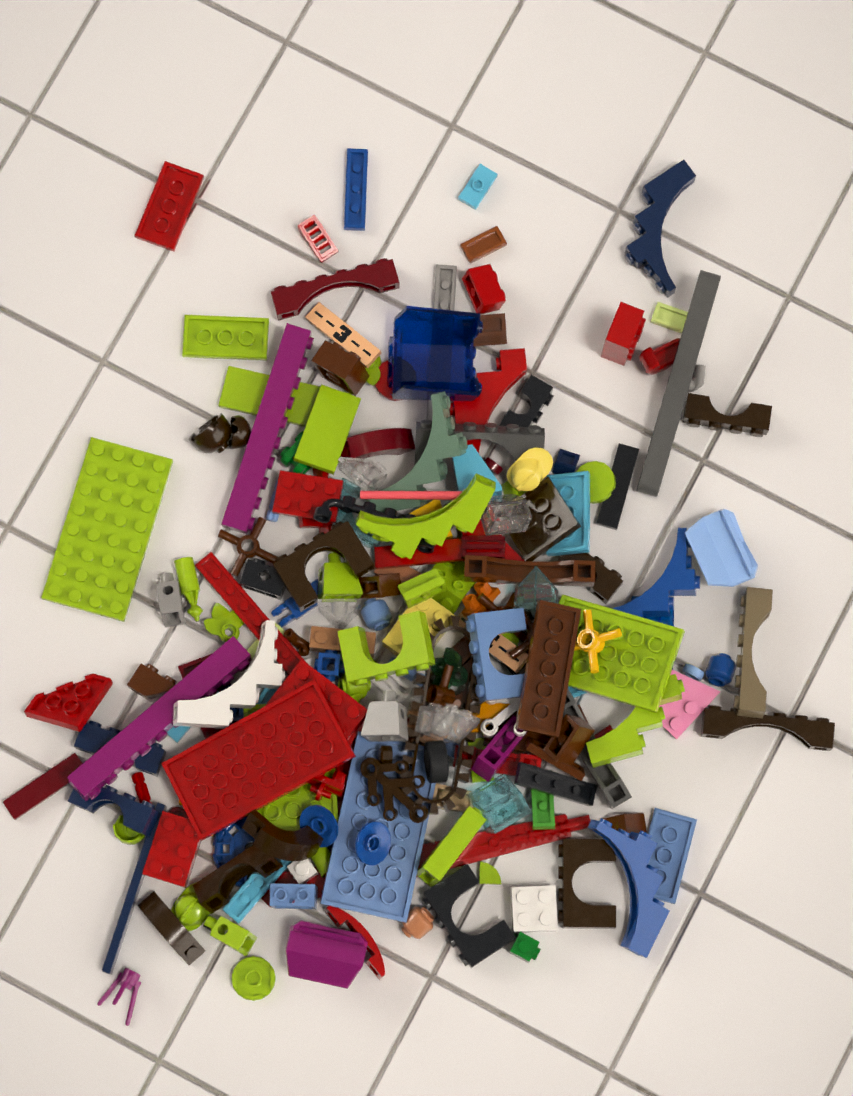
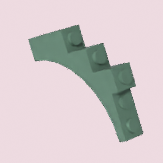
M445 391L431 395L433 409L432 429L420 460L400 481L390 487L377 491H427L425 487L423 488V484L446 479L448 469L443 459L461 456L466 453L468 447L466 437H463L462 432L454 433L453 431L455 429V422L453 417H450L449 408L451 403ZM369 499L370 502L376 504V510L384 512L385 508H393L399 511L421 507L427 503L426 500Z

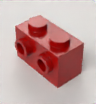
M491 264L467 270L462 280L477 315L500 310L506 301V296L498 283L497 274L493 271Z

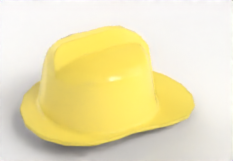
M535 447L528 449L508 469V482L518 491L534 490L552 469V456L543 448Z

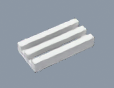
M396 674L389 675L405 690L402 693L388 679L383 681L399 696L398 699L395 698V701L401 702L411 693V689ZM375 679L370 680L382 693L384 690H387Z

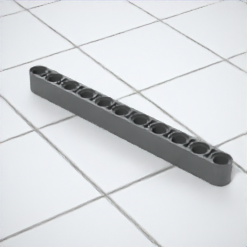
M700 270L636 491L655 497L658 496L721 275Z

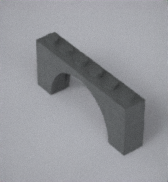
M431 420L416 422L414 466L420 460L427 446L432 429ZM465 422L464 424H455V429L453 430L454 433L462 432L466 440L484 439L495 442L510 452L515 461L528 449L535 447L544 449L545 428L537 425L519 427L516 424L498 426L495 423L476 425L474 422Z

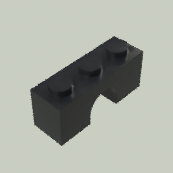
M531 374L520 392V398L525 400L530 406L529 411L524 414H517L509 409L499 426L516 424L519 427H528L533 423L537 424L543 415L541 412L544 405L549 406L554 397L552 395L553 387Z

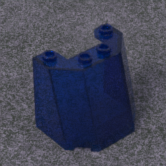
M406 306L394 318L393 336H390L388 342L387 384L389 388H392V399L431 400L432 394L445 391L450 401H473L479 397L482 391V384L478 378H475L476 369L473 367V359L476 356V347L473 345L474 339L483 330V321H480V313Z

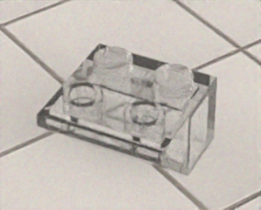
M516 494L492 496L480 520L485 535L489 536L526 532L532 520V515L526 499Z
M429 703V706L419 707L415 732L438 741L442 740L444 743H460L480 723V718L473 716L472 711L458 710L459 706L454 704H445V707H442L440 704Z

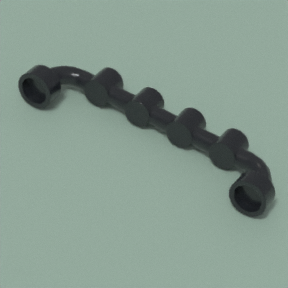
M348 495L344 496L343 500L334 498L326 500L321 507H316L313 515L316 521L328 523L332 515L330 508L337 507L345 513L354 512L359 514L361 510L375 516L401 518L396 516L397 511L393 508H385L384 512L377 511L376 504L364 502V505L360 506L355 504L356 499ZM413 514L405 515V518L417 517ZM424 538L421 539L417 546L420 552L427 554L433 553L435 545L427 543Z

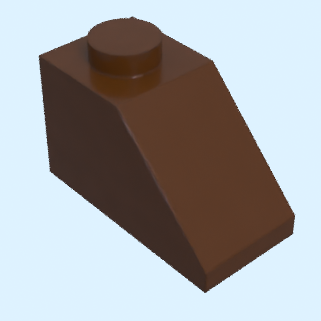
M400 573L361 576L358 578L363 591L359 599L401 595L398 589V585L401 584Z

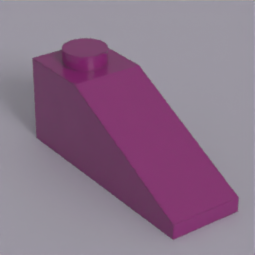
M512 715L482 751L471 770L487 782L493 778L524 737L514 734V725L517 720L515 715Z

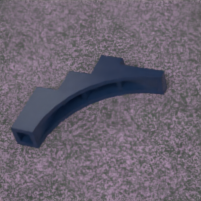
M682 160L643 186L642 199L647 205L650 204L651 206L634 217L633 228L638 235L642 234V236L626 246L624 255L630 265H634L636 269L644 265L643 269L647 276L653 277L656 281V288L661 294L664 293L667 298L675 293L676 286L670 278L663 260L661 247L662 226L671 205L695 181L696 175L685 160Z

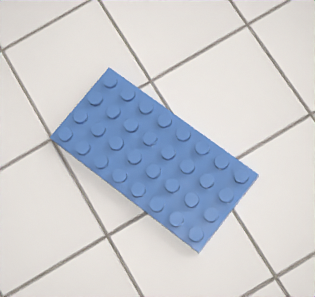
M357 732L353 748L356 757L352 758L337 822L338 836L332 845L320 904L407 923L429 815L423 822H413L409 817V809L393 795L394 808L398 811V816L392 821L385 820L383 817L385 810L383 785L377 781V792L382 796L381 803L377 806L369 805L367 802L369 795L368 779L362 775L360 770L361 763L365 759L370 757L378 759V751L381 746L392 747V763L400 761L402 755L411 757L412 752H401L403 741L369 742L361 736V732ZM418 745L414 776L422 775L425 779V784L416 790L424 798L432 800L436 783L428 782L424 765V746ZM372 764L369 766L371 772L375 771V767ZM399 765V769H404V765ZM396 771L383 772L389 779H394L398 776ZM415 778V784L418 786L421 784V781ZM412 793L407 795L413 801L416 799ZM373 795L372 801L374 803H377V797ZM422 803L428 809V804ZM420 809L417 811V814L422 817L423 811ZM388 810V816L393 818V812ZM377 821L383 823L389 829L391 846L386 858L381 863L371 866L359 860L355 844L362 827L369 822Z

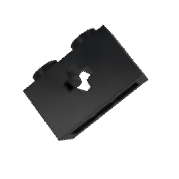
M254 558L253 561L248 559L240 580V586L281 600L286 587L274 567L265 565L266 562L261 559ZM265 574H268L270 580L266 579L265 582H262V578L260 576H265Z

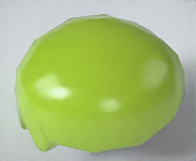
M119 815L117 821L113 824L116 838L124 844L134 845L141 842L145 835L124 826L123 815Z

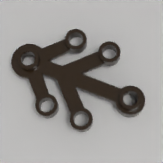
M370 757L365 759L360 767L362 775L368 779V804L377 806L382 801V796L377 792L378 781L383 785L385 807L383 817L385 820L392 821L398 816V811L394 808V795L409 809V817L413 822L420 823L425 821L428 817V809L422 804L417 805L399 788L413 787L419 789L425 784L424 777L422 775H415L412 778L389 779L383 772L396 771L398 774H403L409 769L408 762L400 760L396 763H380L378 759ZM400 763L405 767L403 771L399 769ZM370 764L374 765V767H375V771H374V772H371V771H370V769H369ZM415 778L420 779L421 784L419 786L415 784ZM373 795L377 797V803L372 801ZM418 809L423 811L422 817L417 814ZM388 810L393 812V818L388 816Z

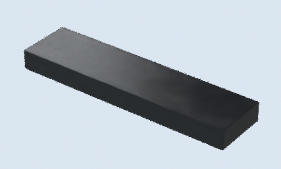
M619 443L612 466L616 486L611 493L612 495L602 502L596 525L617 530L637 460L638 448Z
M519 762L517 765L514 784L586 806H593L597 785L523 762Z

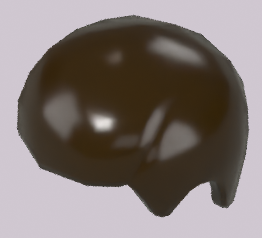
M240 415L232 416L230 422L233 435L232 440H229L228 444L230 449H236L248 444L251 427L244 417Z

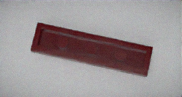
M74 753L4 800L3 804L13 819L17 820L70 784L67 777L83 764L82 761Z

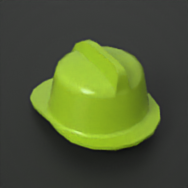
M195 883L184 890L171 909L188 931L200 927L210 915L198 901L193 887Z

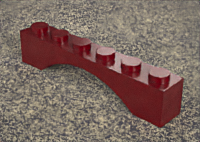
M383 258L377 260L372 265L361 264L353 270L347 271V269H342L335 272L334 275H319L312 281L301 280L293 286L286 287L282 285L276 287L274 291H271V297L278 321L298 316L313 299L333 289L359 287L379 294L399 289L400 282L393 259Z

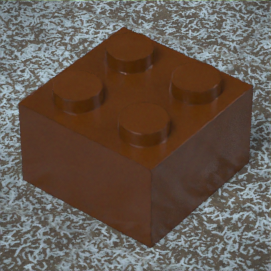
M325 340L311 360L322 378L354 396L358 394L369 378L366 366L360 361L361 357L352 351L350 353L344 351V348L336 342L332 344Z

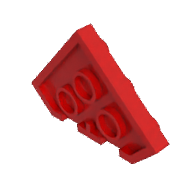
M87 675L85 680L73 684L72 681L56 687L57 691L46 695L44 692L35 695L24 712L29 718L80 732L113 685L111 678L101 675Z

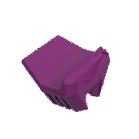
M298 921L290 927L285 949L288 976L348 989L363 967L368 942L360 933Z

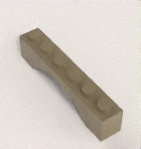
M747 587L745 594H741L740 607H743V614L739 616V627H742V634L738 635L737 647H741V654H737L736 667L740 668L739 675L735 677V688H738V696H734L733 708L737 709V716L763 719L766 712L767 691L760 683L754 669L752 645L755 633L769 617L772 610V589Z

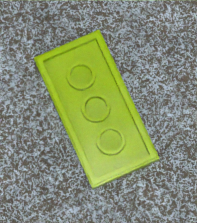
M185 315L182 356L189 358L267 361L269 318Z
M321 384L293 461L334 475L361 398Z

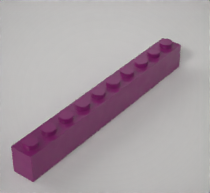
M286 324L221 523L224 528L247 534L248 530H252L256 518H253L255 509L259 510L262 498L259 496L261 490L266 489L269 480L266 474L268 469L272 470L275 458L272 457L274 450H278L282 438L279 437L281 429L285 430L288 422V417H285L287 410H291L295 398L292 397L294 389L298 390L301 382V377H298L300 370H304L308 358L305 357L307 349L311 350L314 338L311 337V330Z
M234 636L231 637L67 777L68 782L85 801L89 798L92 800L97 797L104 785L112 784L118 778L117 774L123 769L126 771L131 768L135 763L134 760L140 755L142 757L151 750L150 746L156 741L161 742L168 735L167 732L172 727H179L173 726L174 703L178 700H197L217 694V689L220 686H226L234 679L233 675L238 671L243 672L248 668L251 661L250 653Z

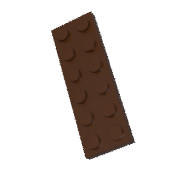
M538 600L515 729L555 738L560 736L581 609Z

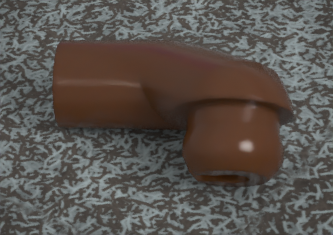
M291 628L287 629L284 632V637L298 649V653L301 656H308L310 643Z

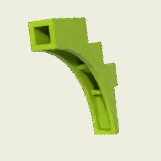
M476 473L469 485L456 499L429 514L412 518H387L360 510L356 525L363 532H372L378 535L383 541H392L391 550L394 551L395 555L411 559L422 538L431 545L437 544L442 546L452 525H455L462 532L468 531L473 533L496 489V482Z
M676 674L670 675L660 705L682 699L681 693L685 692L682 679L677 680ZM635 707L631 714L617 728L600 738L587 742L586 745L593 768L644 754L642 748L646 747L643 734L638 735V733L663 727L662 720L666 719L663 708L659 707L658 712L655 713Z

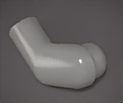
M695 365L694 376L691 379L688 392H694L704 385L706 366Z

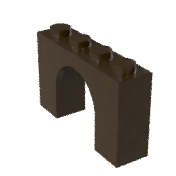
M348 520L344 523L340 521L334 524L329 532L317 534L312 538V542L307 545L302 543L294 549L295 552L288 556L287 554L281 555L275 560L276 563L273 564L274 569L300 612L319 602L318 595L305 575L306 565L315 554L323 551L337 553L345 560L356 579L375 569L374 562Z
M563 839L562 844H558V857H562V866H558V879H562V888H558V901H562V910H558V923H562V929H615L616 905L586 904L575 895L572 887L573 875L579 867L588 863H615V852L604 839Z

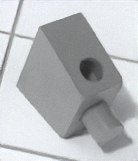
M163 573L160 575L161 583L156 584L160 614L164 626L171 627L186 624L179 583L177 580H174L173 573Z
M384 690L382 701H372L369 703L361 731V736L369 742L408 741L407 709L400 702L395 701V691Z

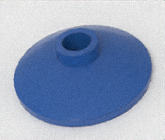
M311 805L303 810L299 821L300 829L308 825L324 838L320 847H328L333 844L338 836V824L334 815L327 808L320 805Z
M377 821L369 822L362 827L355 844L357 857L362 863L373 866L381 863L386 858L391 846L389 829L386 825Z

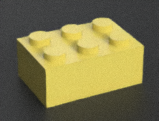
M432 598L407 608L402 614L416 611L426 613L429 633L433 636L437 632L431 627V624L441 618L444 627H449L448 618L454 615ZM399 620L382 641V646L396 656L400 654L403 646ZM444 632L437 638L435 646L446 632Z

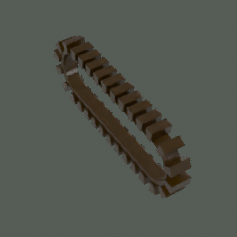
M451 615L448 618L449 627L446 628L441 618L431 624V627L437 632L435 636L430 633L433 653L437 638L444 632H460L471 641L470 632L467 631L466 625L464 628L458 626L460 616ZM473 656L453 782L449 793L442 799L429 800L421 796L413 787L400 788L406 795L412 793L416 798L414 802L417 805L422 803L428 804V815L439 814L437 804L441 802L445 812L450 811L456 807L450 797L455 795L457 798L463 799L467 792L466 789L459 788L457 785L458 781L465 784L469 782L470 773L459 772L460 767L466 770L471 769L472 759L462 760V754L469 757L472 756L474 746H464V741L475 742L477 732H466V728L476 729L479 719H468V715H479L481 705H470L471 700L480 702L476 692H472L473 687L477 685V679L472 670ZM431 665L428 670H425L424 676L416 673L413 677V684H423V688L413 687L411 690L410 698H421L420 703L413 700L410 701L408 711H419L418 716L412 714L407 716V725H416V730L408 727V738H414V743L403 742L401 752H412V756L402 755L400 757V760L408 762L410 768L409 771L398 774L397 778H412L414 776Z

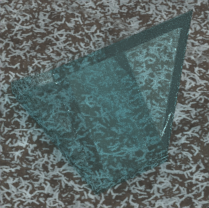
M537 566L515 588L514 609L524 608V611H536L538 600L558 604L557 588Z

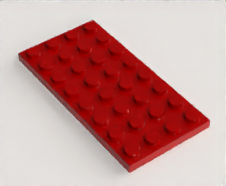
M314 679L161 764L199 840L203 841L245 818L251 811L265 807L356 757L318 682Z

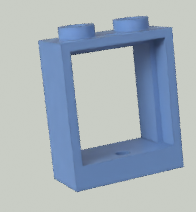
M270 883V907L273 909L317 910L318 887L315 884Z

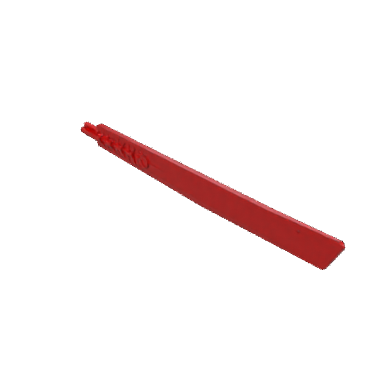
M566 814L555 816V829L533 830V821L478 832L450 869L570 838L572 836L571 832L588 828L591 822L590 817L585 815L567 819ZM436 841L434 844H423L418 869L440 841ZM290 871L283 872L275 882L276 884H299L293 878L294 876ZM319 873L305 884H315L318 887L317 899L321 898L325 877L322 878ZM270 889L261 898L269 907Z

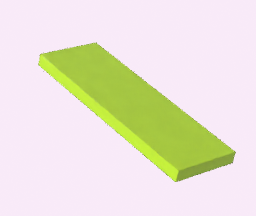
M228 366L218 405L219 408L257 416L270 375ZM300 382L298 390L294 389L292 397L295 398L291 410H287L285 416L288 417L287 423L306 427L320 386Z

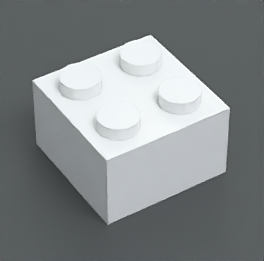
M556 885L511 887L513 933L556 932L558 930Z

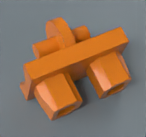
M477 582L474 585L477 594H468L462 599L465 606L461 612L463 616L467 617L474 613L490 612L477 598L483 593L493 602L501 593L499 588L491 587L488 582Z

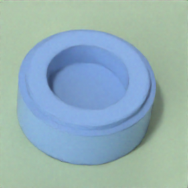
M685 664L682 669L683 674L696 681H701L705 674L702 670L690 664Z

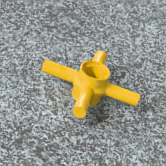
M584 610L585 629L578 634L574 651L582 649L587 652L590 672L598 673L597 653L603 650L605 641L621 637L622 632L617 628L600 634L594 630L592 611Z

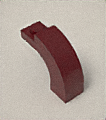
M390 428L349 437L339 460L340 465L347 466L368 457L402 455L415 450L412 430L407 428Z

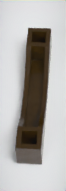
M711 705L709 709L705 708L703 711L701 737L723 739L741 729L769 727L792 735L808 749L831 751L833 749L835 723L829 722L830 719L816 718V721L808 720V716L795 715V718H788L784 713H773V716L764 714L763 719L737 716V709L730 708V711L722 710L720 706Z

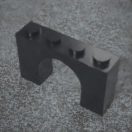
M467 864L423 893L425 898L422 901L429 911L433 909L437 917L434 919L441 929L445 927L449 933L446 938L453 948L457 946L461 954L458 956L465 966L469 964L473 968L514 941L516 937L505 920L478 935L465 934L455 926L451 915L453 904L460 896L480 883Z

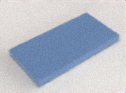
M654 808L648 834L652 836L651 840L658 844L648 865L657 868V873L664 877L654 898L675 904L697 819Z

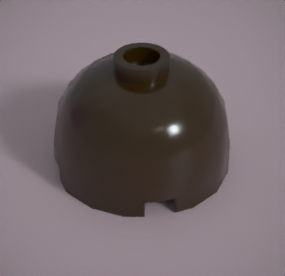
M220 413L219 416L216 415L199 428L198 435L193 433L189 441L203 453L210 454L215 451L221 453L229 446L227 442L231 438V426L225 416Z

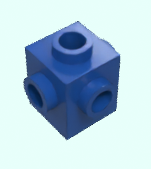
M325 650V653L319 652L318 659H315L314 669L331 682L341 678V674L345 673L341 654L333 650ZM330 664L335 665L333 671L327 669Z

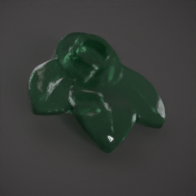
M446 647L444 657L435 658L436 664L431 665V670L437 676L432 685L438 686L440 684L445 664L454 666L448 688L462 686L468 679V672L462 666L460 654L456 650ZM456 672H459L461 674L460 679H457L455 677Z

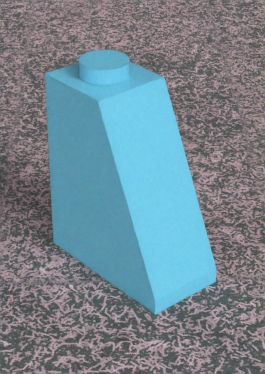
M472 444L468 445L465 454L452 457L457 491H463L477 473L496 482V489L492 497L502 495V486Z

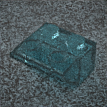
M506 774L496 777L467 794L473 807L479 809L482 816L487 819L483 824L486 833L496 834L532 813L524 796Z

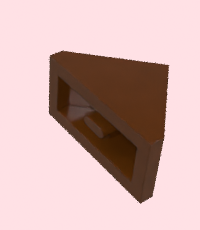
M644 813L622 814L604 818V820L612 823L611 828L617 831L620 828L628 833H640V831L647 833Z

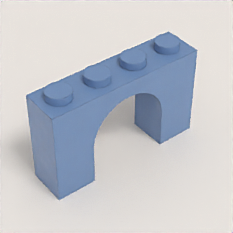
M524 608L474 613L467 616L466 628L470 632L471 638L469 649L474 659L472 670L477 679L475 691L480 702L520 698L525 674L505 675L497 671L490 661L489 647L492 640L498 634L515 633L527 629Z

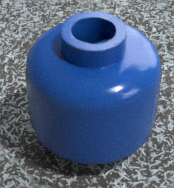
M720 653L719 655L712 656L705 671L709 683L717 687L730 684L736 670V664L727 654Z

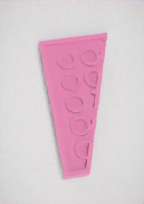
M672 670L670 675L676 674L677 680L682 679L685 692L681 693V700L663 704L659 707L663 708L666 718L662 720L663 728L675 739H678L721 691Z

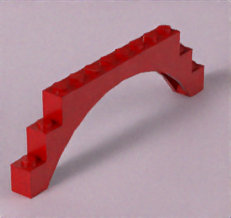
M525 348L500 350L499 357H495L496 370L500 371L476 373V380H472L473 393L477 392V394L453 396V403H451L449 409L450 415H454L455 424L474 422L476 425H485L488 423L492 412L505 393L526 375ZM482 439L467 440V445L472 444L479 453ZM487 508L473 533L468 531L462 532V536L500 534L493 524ZM505 541V559L525 561ZM519 585L520 598L524 597L525 603L551 600L550 585Z

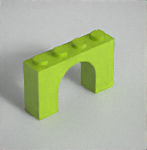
M416 611L399 616L403 637L402 650L397 658L386 664H379L371 657L365 628L356 626L337 631L347 682L355 684V686H363L368 684V680L384 681L388 679L389 675L404 676L409 674V670L425 671L429 669L430 665L436 664L426 613Z

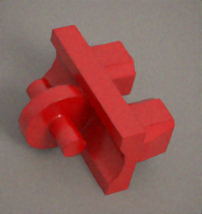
M335 771L332 779L323 774L308 782V784L312 785L310 791L316 793L315 800L320 802L322 797L330 799L332 794L342 798L346 774Z

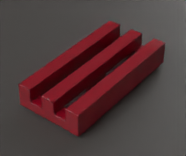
M505 536L461 537L462 559H465V555L505 559ZM467 542H500V544H467ZM500 549V553H467V550Z

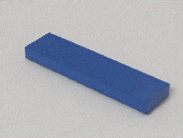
M347 148L344 230L365 231L368 149Z

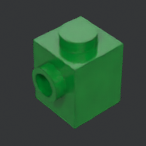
M520 932L509 953L529 963L531 959L536 960L541 950L538 947L540 942Z

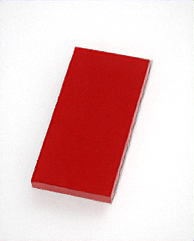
M165 161L136 231L135 238L174 252L203 182L204 175Z

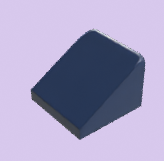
M560 449L552 473L575 472L580 455Z

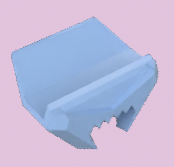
M726 509L718 510L700 518L684 532L709 586L734 587L755 578L758 564L744 541L733 512Z

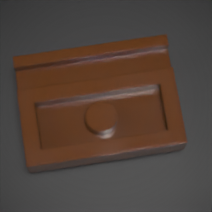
M505 313L463 316L465 347L507 344Z

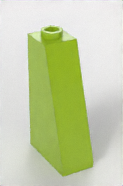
M469 806L420 866L416 876L430 887L440 882L487 820L483 817L484 814L476 807L472 808Z

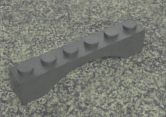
M567 689L563 718L568 714L585 720L569 689ZM593 734L588 740V742L596 739ZM585 745L579 755L610 808L613 809L632 798L611 763L593 768L587 745Z

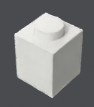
M309 859L294 861L287 866L299 884H305L319 874Z

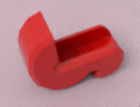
M680 338L674 339L654 350L650 346L641 352L639 359L646 373L650 375L657 374L673 365Z

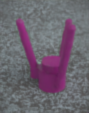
M125 968L123 973H119L117 979L97 1003L98 1006H101L119 984L121 987L112 1002L113 1005H116L125 988L131 991L132 987H134L127 1013L126 1026L130 1025L138 989L141 985V982L138 981L141 975L128 968Z

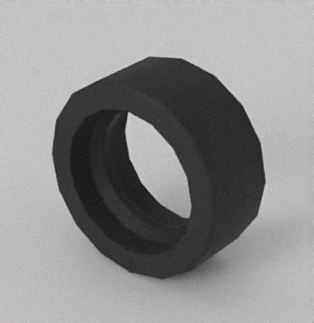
M442 740L429 741L424 744V765L429 783L447 782L448 755L446 745Z

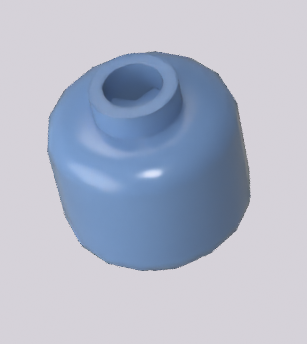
M371 598L364 602L365 606L361 609L360 613L369 629L380 631L390 625L392 614L384 600Z

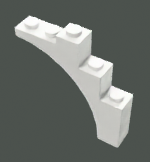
M266 620L262 623L260 640L255 655L247 670L233 685L209 697L197 700H178L174 703L173 726L224 729L233 720V711L230 708L251 709L256 706V703L259 701V690H256V688L278 689L282 686V683L285 681V671L282 670V664H274V661L277 660V649L274 648V641L278 637V628L275 627V621Z

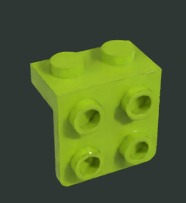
M462 561L438 563L432 568H437L447 587V591L432 597V599L453 614L458 610L462 599L476 583L464 581L465 563Z

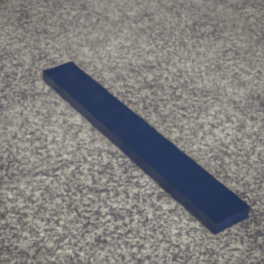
M156 804L155 810L160 815L150 837H145L102 968L104 973L110 975L113 973L145 876L142 873L162 811L166 812L167 806L164 804Z

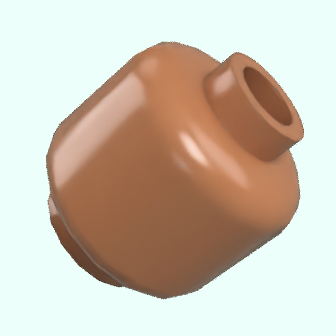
M415 906L408 913L407 923L402 922L403 927L401 929L408 938L421 939L433 929L434 917L427 908Z

